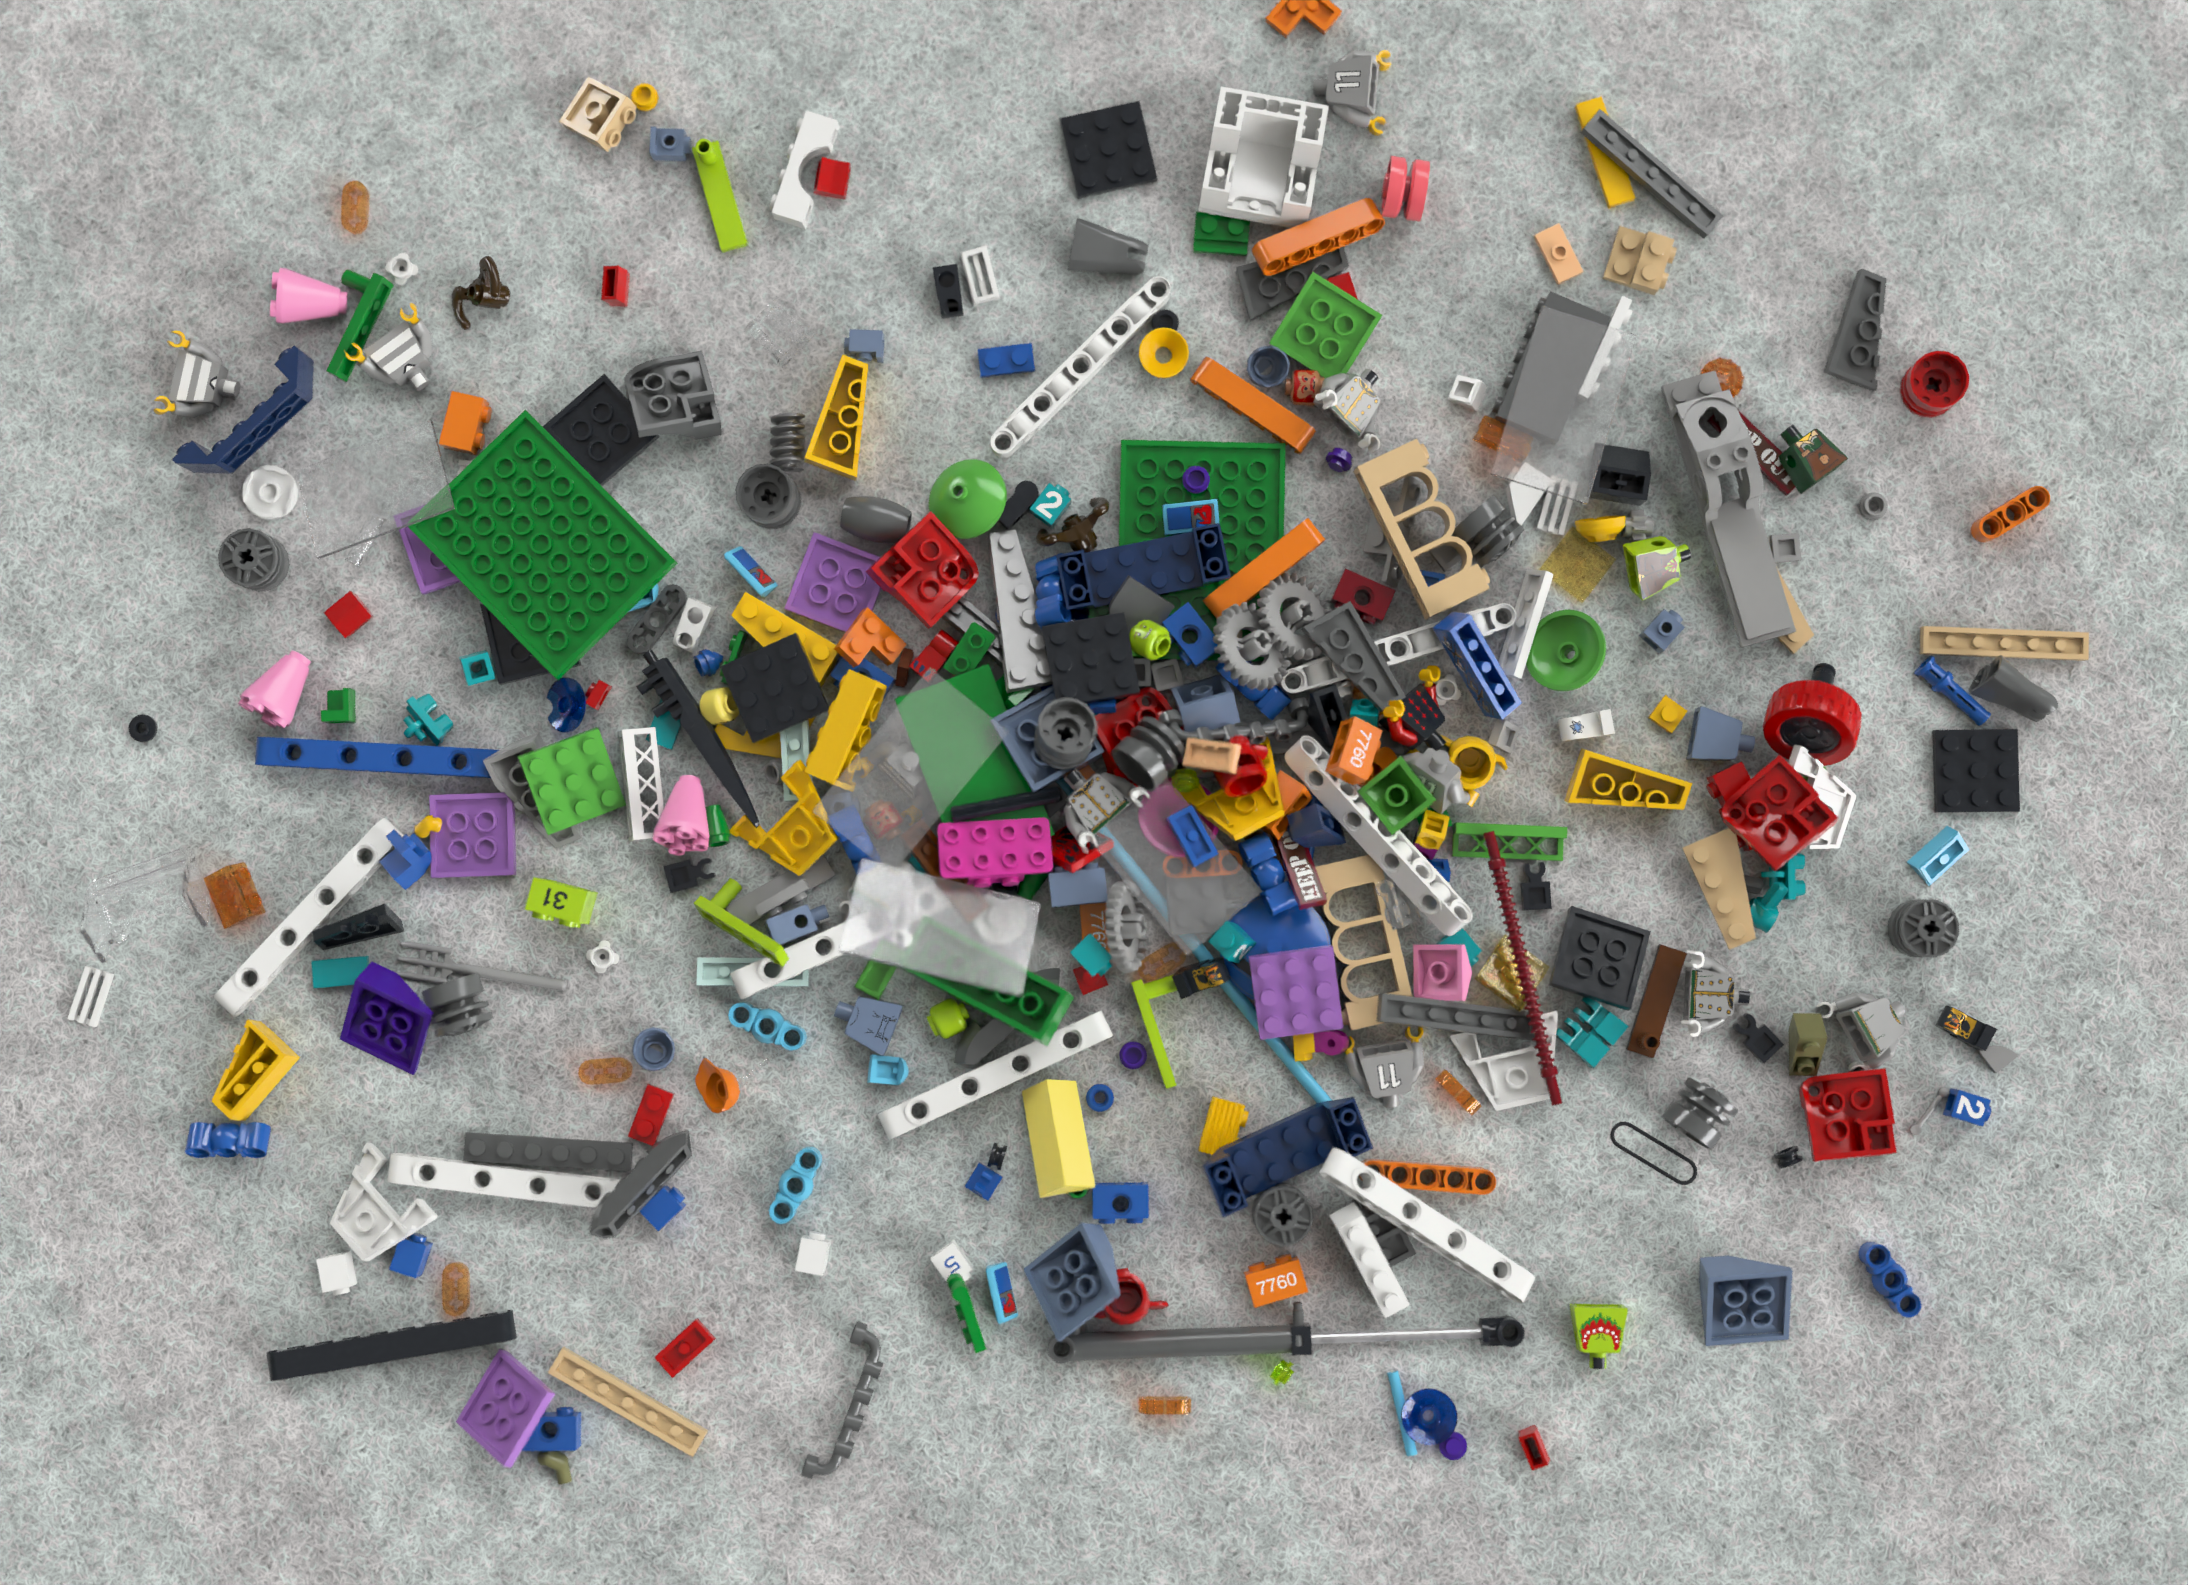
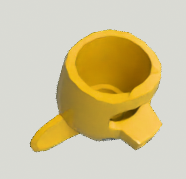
M1440 735L1446 741L1444 745L1449 748V761L1461 770L1460 781L1463 790L1477 789L1484 786L1490 780L1496 763L1504 770H1507L1508 766L1505 758L1494 753L1493 747L1486 740L1475 736H1464L1453 741Z

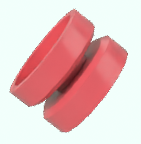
M1390 157L1382 188L1381 215L1383 217L1396 218L1400 213L1402 202H1404L1405 219L1420 222L1428 188L1430 161L1415 159L1411 164L1409 176H1407V161L1405 157Z

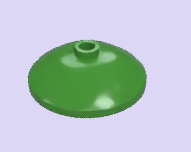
M967 459L956 462L946 468L934 482L929 496V512L931 511L957 539H970L980 536L996 524L1004 511L1007 499L1004 479L992 465L982 460ZM963 489L962 494L957 496L958 492Z
M1559 610L1545 616L1538 623L1526 662L1530 674L1538 683L1554 691H1571L1586 685L1596 676L1603 665L1606 655L1604 633L1593 618L1581 611ZM1575 651L1574 657L1568 659V653Z

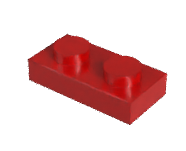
M647 1084L628 1137L653 1146L657 1142L675 1093Z
M697 1318L654 1358L674 1378L716 1338Z

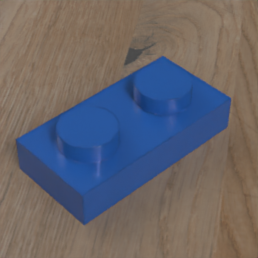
M1032 343L978 349L981 378L1035 371Z
M1192 805L1166 818L1192 868L1219 854Z

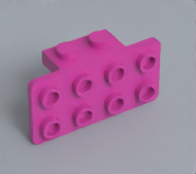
M1047 818L953 822L938 825L940 875L944 879L967 878V884H974L976 888L989 887L991 883L1015 886L1024 880L1025 874L1049 873L1052 871L1050 824Z

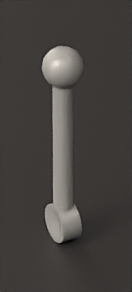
M1942 1087L1939 1089V1095L1916 1124L1910 1126L1911 1134L1919 1135L1921 1133L1923 1123L1941 1100L1949 1096L1950 1091L1948 1088Z

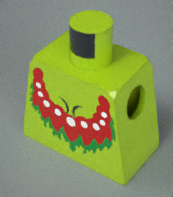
M1570 1303L1576 1349L1583 1353H1589V1368L1606 1369V1353H1620L1628 1308L1621 1304Z

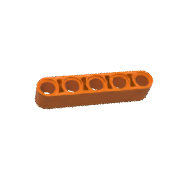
M1364 198L1265 238L1254 245L1252 254L1264 275H1275L1371 236L1383 228L1385 220L1371 198Z
M1209 357L1203 359L1190 378V381L1195 386L1199 384L1205 388L1204 392L1216 400L1221 399L1227 403L1226 407L1240 416L1242 414L1250 419V423L1262 431L1265 429L1273 434L1272 438L1294 448L1296 454L1300 455L1316 433V430L1310 424Z
M1309 518L1305 519L1203 600L1204 604L1217 619L1222 616V611L1233 604L1240 606L1243 602L1247 603L1260 593V590L1264 589L1271 580L1284 574L1326 539Z
M1371 1158L1361 1161L1366 1166L1376 1165L1379 1174L1400 1188L1485 1195L1491 1193L1496 1187L1494 1174L1482 1167ZM1396 1167H1403L1405 1170V1177L1401 1181H1393L1391 1174ZM1425 1169H1430L1433 1172L1432 1180L1426 1184L1421 1183L1420 1173ZM1454 1171L1459 1172L1461 1176L1460 1182L1455 1186H1450L1447 1181L1448 1175ZM1480 1174L1488 1176V1184L1483 1188H1477L1475 1184L1476 1177Z

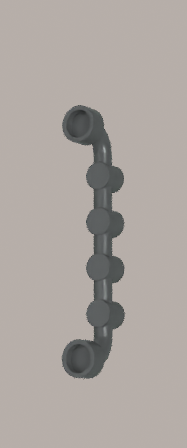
M1300 697L1292 700L1287 705L1291 718L1297 719L1294 722L1279 719L1272 724L1261 725L1260 722H1252L1245 727H1235L1233 724H1228L1221 729L1210 730L1208 727H1200L1194 732H1185L1180 729L1183 725V720L1178 710L1163 712L1159 716V721L1170 728L1183 743H1187V738L1210 741L1223 740L1224 743H1229L1231 737L1236 735L1248 737L1251 744L1263 743L1267 735H1274L1277 742H1285L1292 737L1291 733L1301 731L1306 726L1309 701L1307 698Z
M856 1322L849 1343L860 1346L862 1341L869 1345L870 1352L865 1361L831 1459L826 1464H819V1457L808 1454L801 1472L803 1477L812 1479L814 1474L822 1476L831 1474L839 1467L843 1457L849 1459L854 1446V1442L849 1441L852 1431L859 1432L864 1416L859 1414L862 1404L869 1405L874 1389L868 1387L872 1377L879 1378L883 1363L878 1361L881 1352L880 1342L873 1333L866 1330L867 1324Z

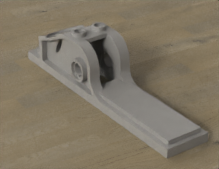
M1716 370L1662 385L1661 391L1740 648L1795 633L1794 622L1760 515L1759 497L1763 493L1760 465L1751 436L1745 423H1743L1730 390L1722 391ZM1710 408L1713 409L1715 419L1719 422L1721 434L1716 438L1709 437L1699 427L1700 418ZM1734 471L1739 486L1737 490L1740 498L1722 503L1718 476Z

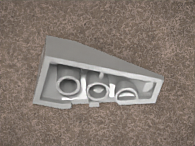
M540 732L514 741L485 758L483 762L494 785L514 802V806L519 811L522 810L531 819L533 825L557 849L581 839L582 835L578 824L547 835L517 757L546 746Z

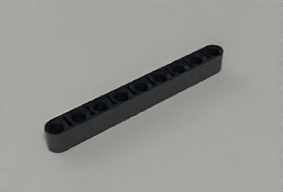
M507 1310L508 1312L498 1314V1312L483 1314L472 1319L470 1317L453 1319L452 1322L443 1323V1321L430 1323L419 1328H415V1326L406 1327L389 1333L388 1331L371 1333L365 1337L342 1338L341 1341L333 1342V1340L324 1341L307 1347L301 1345L289 1347L283 1351H269L266 1355L270 1381L514 1340L517 1338L513 1310Z

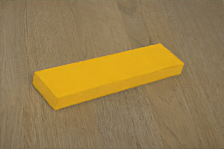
M1602 96L1574 106L1582 129L1599 109L1608 115ZM1585 137L1607 207L1611 208L1633 201L1635 195L1627 172Z

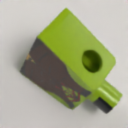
M1664 536L1623 545L1629 587L1642 601L1679 581L1681 577L1679 563L1691 559V552L1686 544L1676 547Z

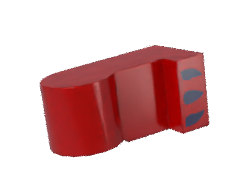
M942 629L920 655L914 659L909 666L910 669L930 684L943 668L959 642Z

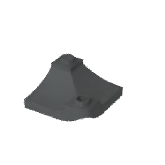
M702 350L643 362L631 369L624 377L625 390L639 437L672 434L692 436L695 440L722 435L721 421L715 403L714 391Z

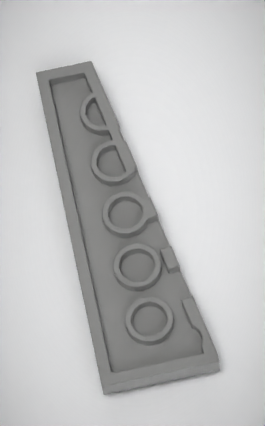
M1016 529L990 533L987 540L993 575V589L997 601L996 613L1000 626L999 638L1003 650L1002 663L1006 692L1011 693L1052 685L1042 629L1035 618L1037 599Z

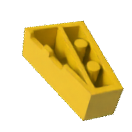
M247 1019L244 1027L246 1030L240 1043L236 1044L233 1052L235 1054L228 1069H225L211 1100L230 1120L246 1121L300 1058L264 1023Z

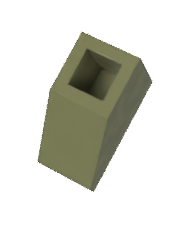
M1793 1013L1788 1030L1789 1076H1817L1827 1042V1034L1821 1013Z

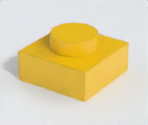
M1664 695L1648 718L1671 734L1688 711Z

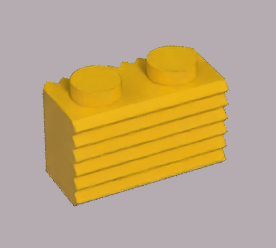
M1212 1096L1198 1151L1213 1155L1220 1147L1240 1139L1237 1138L1239 1128H1245L1249 1114L1248 1111H1244L1245 1105Z

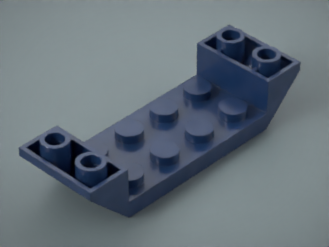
M295 345L292 348L285 349L279 355V360L274 365L289 381L278 385L274 389L273 395L266 402L259 403L247 420L237 423L232 429V434L225 440L218 441L212 447V452L192 440L190 443L180 446L176 451L177 455L172 460L193 473L233 474L313 399L314 360Z
M1220 523L1192 528V532L1128 545L1087 553L1080 550L1056 555L1067 610L1109 606L1112 598L1128 575L1158 595L1200 588L1231 578Z
M1349 1097L1314 1104L1220 1147L1202 1167L1221 1216L1224 1218L1248 1207L1247 1198L1324 1163L1332 1148L1340 1149L1352 1157H1356L1373 1149L1355 1098Z

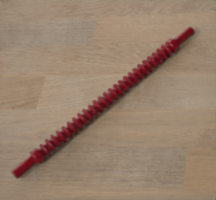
M1495 832L1483 833L1490 858L1488 867L1490 871H1493L1491 875L1492 878H1495L1493 885L1497 886L1495 893H1499L1497 901H1501L1499 909H1503L1501 916L1505 917L1503 924L1507 925L1505 932L1509 933L1507 940L1511 941L1509 948L1513 949V952L1510 954L1515 957L1512 962L1517 964L1514 970L1519 972L1516 978L1521 980L1518 986L1523 988L1520 994L1525 996L1522 1002L1527 1004L1524 1009L1529 1012L1526 1017L1531 1020L1528 1025L1533 1028L1530 1030V1033H1534L1532 1041H1536L1534 1049H1538L1536 1056L1540 1057L1538 1064L1542 1065L1540 1074L1542 1078H1545L1551 1105L1562 1104L1556 1079L1558 1070L1557 1066L1552 1063L1555 1059L1550 1056L1553 1051L1549 1050L1551 1045L1550 1042H1547L1549 1035H1545L1547 1027H1543L1545 1019H1541L1543 1011H1539L1541 1004L1537 1003L1539 996L1535 995L1537 988L1533 987L1535 980L1531 979L1533 972H1529L1531 965L1527 964L1529 957L1525 956L1528 950L1523 948L1526 942L1521 940L1524 934L1519 932L1522 926L1517 924L1520 919L1515 916L1518 913L1513 908L1516 903L1511 901L1514 895L1509 893L1512 887L1507 885L1510 879H1506L1505 876L1508 874L1507 871H1504V867H1506L1505 859L1500 856Z

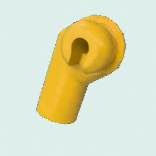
M433 815L426 816L420 823L414 826V833L420 838H425L429 835L430 831L439 832L442 825L441 818H435Z

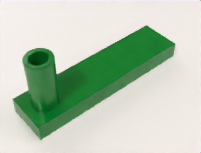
M349 269L344 271L341 283L363 293V296L326 370L345 382L348 381L357 361L349 360L344 354V350L350 356H355L358 353V349L351 343L358 344L363 350L394 286L379 274L373 273L370 279Z

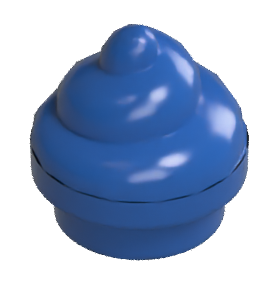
M708 649L699 651L698 655L693 658L698 673L702 677L715 675L716 671L720 668V663L723 661V655Z

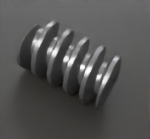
M780 413L772 416L770 422L776 425L770 428V433L776 436L770 439V444L776 448L770 450V456L775 459L770 460L769 464L778 466L784 472L804 471L803 468L796 466V463L804 461L803 457L796 455V452L804 450L803 446L797 444V441L805 439V436L797 434V430L805 429V425L797 423L798 419L805 418V415L802 413Z

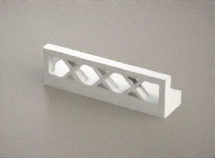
M651 727L621 730L618 733L629 842L653 839V833H644L643 821L649 814L658 820L664 809L656 729ZM649 734L650 746L644 753L635 746L634 735ZM650 751L652 760L646 756ZM636 753L641 756L638 761H636ZM643 759L653 767V774L647 781L638 774L637 766ZM653 778H654V786H652V785L650 784V781H651ZM639 781H641V782L643 783V786H642L640 789H639ZM646 786L656 796V801L650 808L641 802L640 794ZM655 806H657V814L652 811ZM641 807H642L645 811H647V812L643 815V817H642V809H641Z

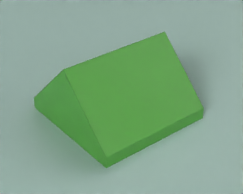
M1402 756L1358 790L1359 794L1392 835L1422 815L1436 801Z

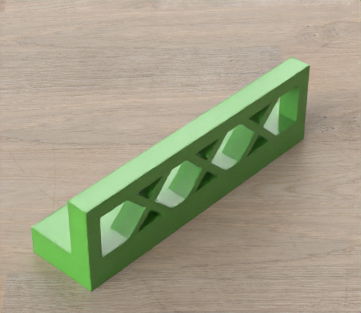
M1453 823L1452 857L1489 858L1488 850L1483 845L1485 838L1480 841L1476 836H1484L1483 833L1494 831L1495 836L1505 844L1499 850L1501 858L1563 861V842L1567 838V827ZM1459 835H1470L1477 842V845L1471 851H1458ZM1503 837L1513 838L1509 842H1507ZM1518 837L1526 838L1532 845L1525 854H1518L1511 846ZM1531 838L1541 839L1535 844V842ZM1546 838L1557 839V855H1546L1538 845ZM1481 847L1485 852L1474 851ZM1506 848H1509V850H1510L1512 853H1502V852H1503ZM1534 849H1536L1540 854H1530V853H1531Z

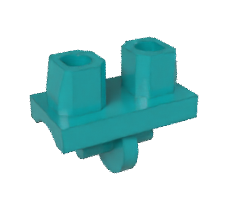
M429 693L417 700L414 696L406 701L408 704L406 710L414 720L410 716L404 718L403 721L408 728L403 734L407 739L416 736L421 742L427 738L424 734L425 732L433 743L439 746L444 742V736L453 728V722L445 713L434 721L428 715L437 708L436 701Z
M1797 853L1776 872L1770 867L1769 872H1761V878H1769V888L1775 881L1784 883L1788 888V892L1782 900L1796 899L1797 896L1805 895L1806 884L1803 880H1796L1795 869L1804 868L1805 855Z

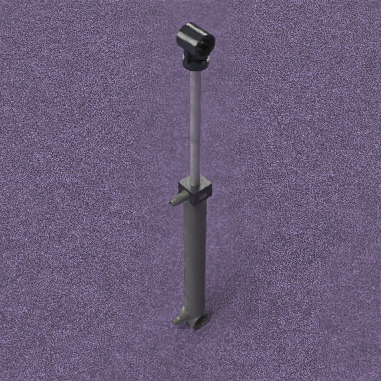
M1294 1302L1292 1311L1293 1323H1289V1325L1081 1333L1080 1326L1062 1340L1067 1342L1070 1347L1067 1353L1059 1354L1054 1350V1345L1058 1341L1055 1335H1053L1048 1343V1354L1054 1362L1063 1364L1069 1361L1291 1353L1292 1355H1312V1344L1479 1338L1481 1346L1515 1347L1523 1341L1525 1331L1521 1323L1512 1316L1479 1318V1327L1311 1333L1310 1324L1304 1323L1302 1303ZM1509 1324L1514 1325L1515 1333L1509 1338L1503 1337V1328Z

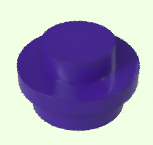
M1334 448L1326 456L1328 466L1336 472L1349 471L1352 467V455L1342 448Z
M1192 466L1184 472L1182 483L1188 492L1199 494L1204 492L1209 486L1210 476L1203 467Z
M1128 1042L1120 1050V1061L1126 1068L1138 1069L1145 1064L1147 1051L1139 1042Z
M1456 1431L1447 1432L1440 1438L1439 1450L1445 1458L1458 1460L1467 1451L1466 1439Z

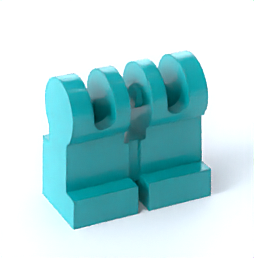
M1584 997L1581 1001L1590 1008L1591 1013L1587 1015L1578 1007H1575L1572 1012L1578 1016L1580 1022H1585L1591 1027L1588 1033L1581 1028L1582 1025L1567 1017L1563 1022L1573 1030V1035L1569 1036L1558 1028L1556 1030V1037L1590 1068H1595L1610 1050L1603 1042L1613 1046L1629 1026L1606 1010L1597 1001Z

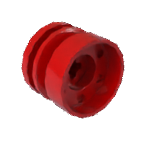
M1934 351L1925 354L1906 371L1901 380L1900 394L1903 403L1910 412L1920 417L1933 418L1943 415L1965 395L1969 386L1967 367L1958 356L1947 351ZM1934 384L1936 389L1928 390L1926 386Z

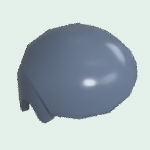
M1264 346L1257 348L1249 356L1246 371L1251 381L1258 386L1274 387L1280 385L1289 374L1290 362L1286 353L1279 348ZM1272 365V370L1268 375L1261 374Z
M652 1027L641 1031L635 1038L632 1046L633 1056L643 1069L658 1071L666 1068L674 1059L675 1044L667 1031ZM650 1046H661V1048L663 1049V1053L651 1048Z

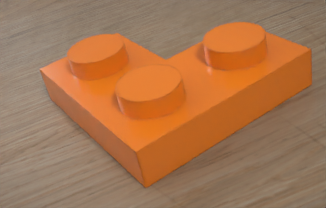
M1280 0L1268 14L1265 22L1285 38L1288 37L1302 19H1305L1325 35L1341 16L1342 10L1329 0Z
M867 607L862 609L834 650L853 667L861 663L869 650L889 666L894 663L906 646V643Z

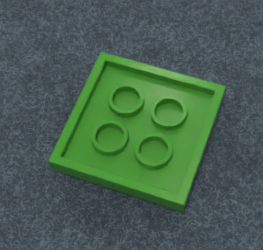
M1312 272L1269 344L1279 348L1307 368L1318 371L1322 377L1327 378L1339 373H1347L1383 315Z
M597 727L517 756L547 835L626 806L599 728Z

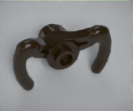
M485 256L480 260V274L469 287L457 286L452 292L454 316L463 330H468L471 327L463 310V300H470L475 306L493 309L506 307L509 303L510 290L500 282L497 265L490 256Z
M1102 497L1092 498L1090 506L1093 509L1086 517L1084 515L1079 516L1077 513L1067 517L1063 521L1062 531L1058 533L1048 534V531L1042 528L1036 535V542L1043 547H1049L1057 542H1065L1070 544L1074 552L1083 550L1084 553L1092 551L1098 545L1093 527L1098 518L1109 510L1108 500Z

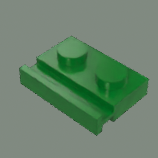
M1196 211L1193 252L1247 256L1250 221Z

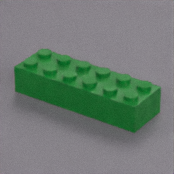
M925 916L912 937L911 945L905 949L897 964L905 972L1045 1046L1049 1045L1074 999L1067 990Z

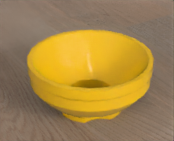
M1155 329L1149 332L1140 344V362L1149 374L1157 378H1170L1177 375L1183 370L1188 361L1189 349L1187 342L1180 333L1173 329ZM1160 348L1169 349L1172 354L1171 360L1164 364L1159 363L1155 358L1156 351Z
M1625 515L1603 516L1575 520L1574 522L1576 531L1586 538L1588 542H1602L1616 539V536L1625 527L1626 517Z

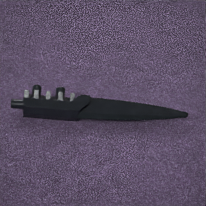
M653 650L647 651L643 654V657L649 666L643 669L642 672L648 679L637 685V689L642 695L653 688L656 690L655 692L663 702L651 709L655 716L659 718L669 711L675 721L680 720L681 725L713 772L757 828L759 820L748 793L711 723L702 716L698 703L669 659L662 658L659 660Z

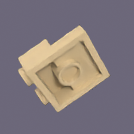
M587 77L559 122L565 128L584 137L589 143L608 152L611 147L619 144L621 131L625 125L634 121L637 106L626 95Z
M1619 226L1602 279L1655 295L1659 288L1664 289L1668 280L1669 273L1664 271L1667 263L1671 264L1677 251V248L1672 247L1674 239L1650 231L1645 234Z

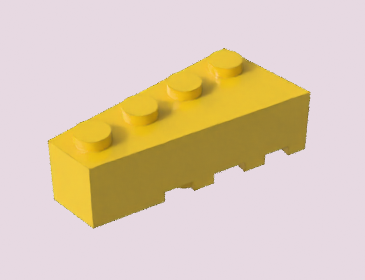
M842 355L804 458L805 463L854 481L857 479L868 364Z
M747 592L744 593L731 615L763 647L798 633L821 688L841 656L834 650L836 646L834 643Z
M849 669L840 681V690L836 700L829 706V716L825 725L820 728L817 734L816 746L807 757V767L804 772L853 792L856 785L852 781L855 770H861L863 763L860 753L862 747L870 742L872 734L869 725L870 722L877 720L887 686Z
M1581 748L1564 801L1568 803L1684 810L1692 783Z

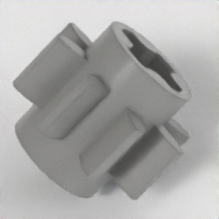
M1631 510L1628 513V517H1626L1625 527L1621 531L1622 537L1629 538V543L1651 537L1653 532L1652 517L1644 515V510Z

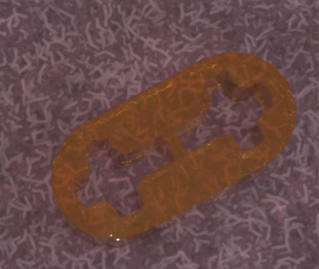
M359 181L348 182L342 191L341 223L351 234H361L367 229L369 223L370 195L367 187ZM355 188H358L362 195L357 196V205H354V198L350 196V193L355 192ZM354 210H356L357 217L361 219V222L356 223V227H353L348 222L354 218Z
M1176 942L1163 946L1141 960L1142 966L1138 969L1139 975L1146 981L1159 979L1185 962L1187 954L1185 948ZM1170 947H1173L1175 950H1181L1182 953L1179 955L1180 960L1178 962L1172 959L1164 963L1162 958L1169 955L1168 949ZM1160 960L1162 965L1155 969V976L1152 977L1150 974L1144 975L1142 970L1146 968L1145 962L1149 961L1151 964H1154Z
M624 1057L590 1059L580 1065L578 1074L582 1082L590 1085L619 1083L630 1078L633 1067L631 1062ZM617 1062H621V1066L626 1067L627 1071L622 1073V1078H619L617 1073H608V1068L616 1067ZM590 1064H593L594 1069L603 1068V1074L594 1075V1080H591L590 1075H585V1070L589 1069Z
M1446 1069L1435 1078L1471 1116L1482 1107Z
M462 1262L450 1263L444 1268L442 1273V1305L444 1311L450 1316L463 1314L470 1305V1272L468 1267ZM454 1267H457L458 1272L463 1273V1277L457 1281V1287H455L454 1278L449 1277V1273L454 1271ZM455 1291H458V1300L463 1301V1305L458 1307V1311L455 1310L453 1305L449 1304V1301L455 1297Z
M1141 1396L1138 1398V1412L1142 1414L1191 1413V1397Z

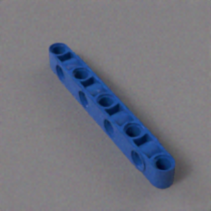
M257 737L255 765L491 778L483 760L499 750ZM299 746L301 755L297 760H293L292 750ZM354 749L356 759L354 762L348 763L347 753ZM409 752L412 757L411 763L403 766L401 758L403 754ZM464 755L467 758V764L463 769L459 770L456 766V761L459 756Z

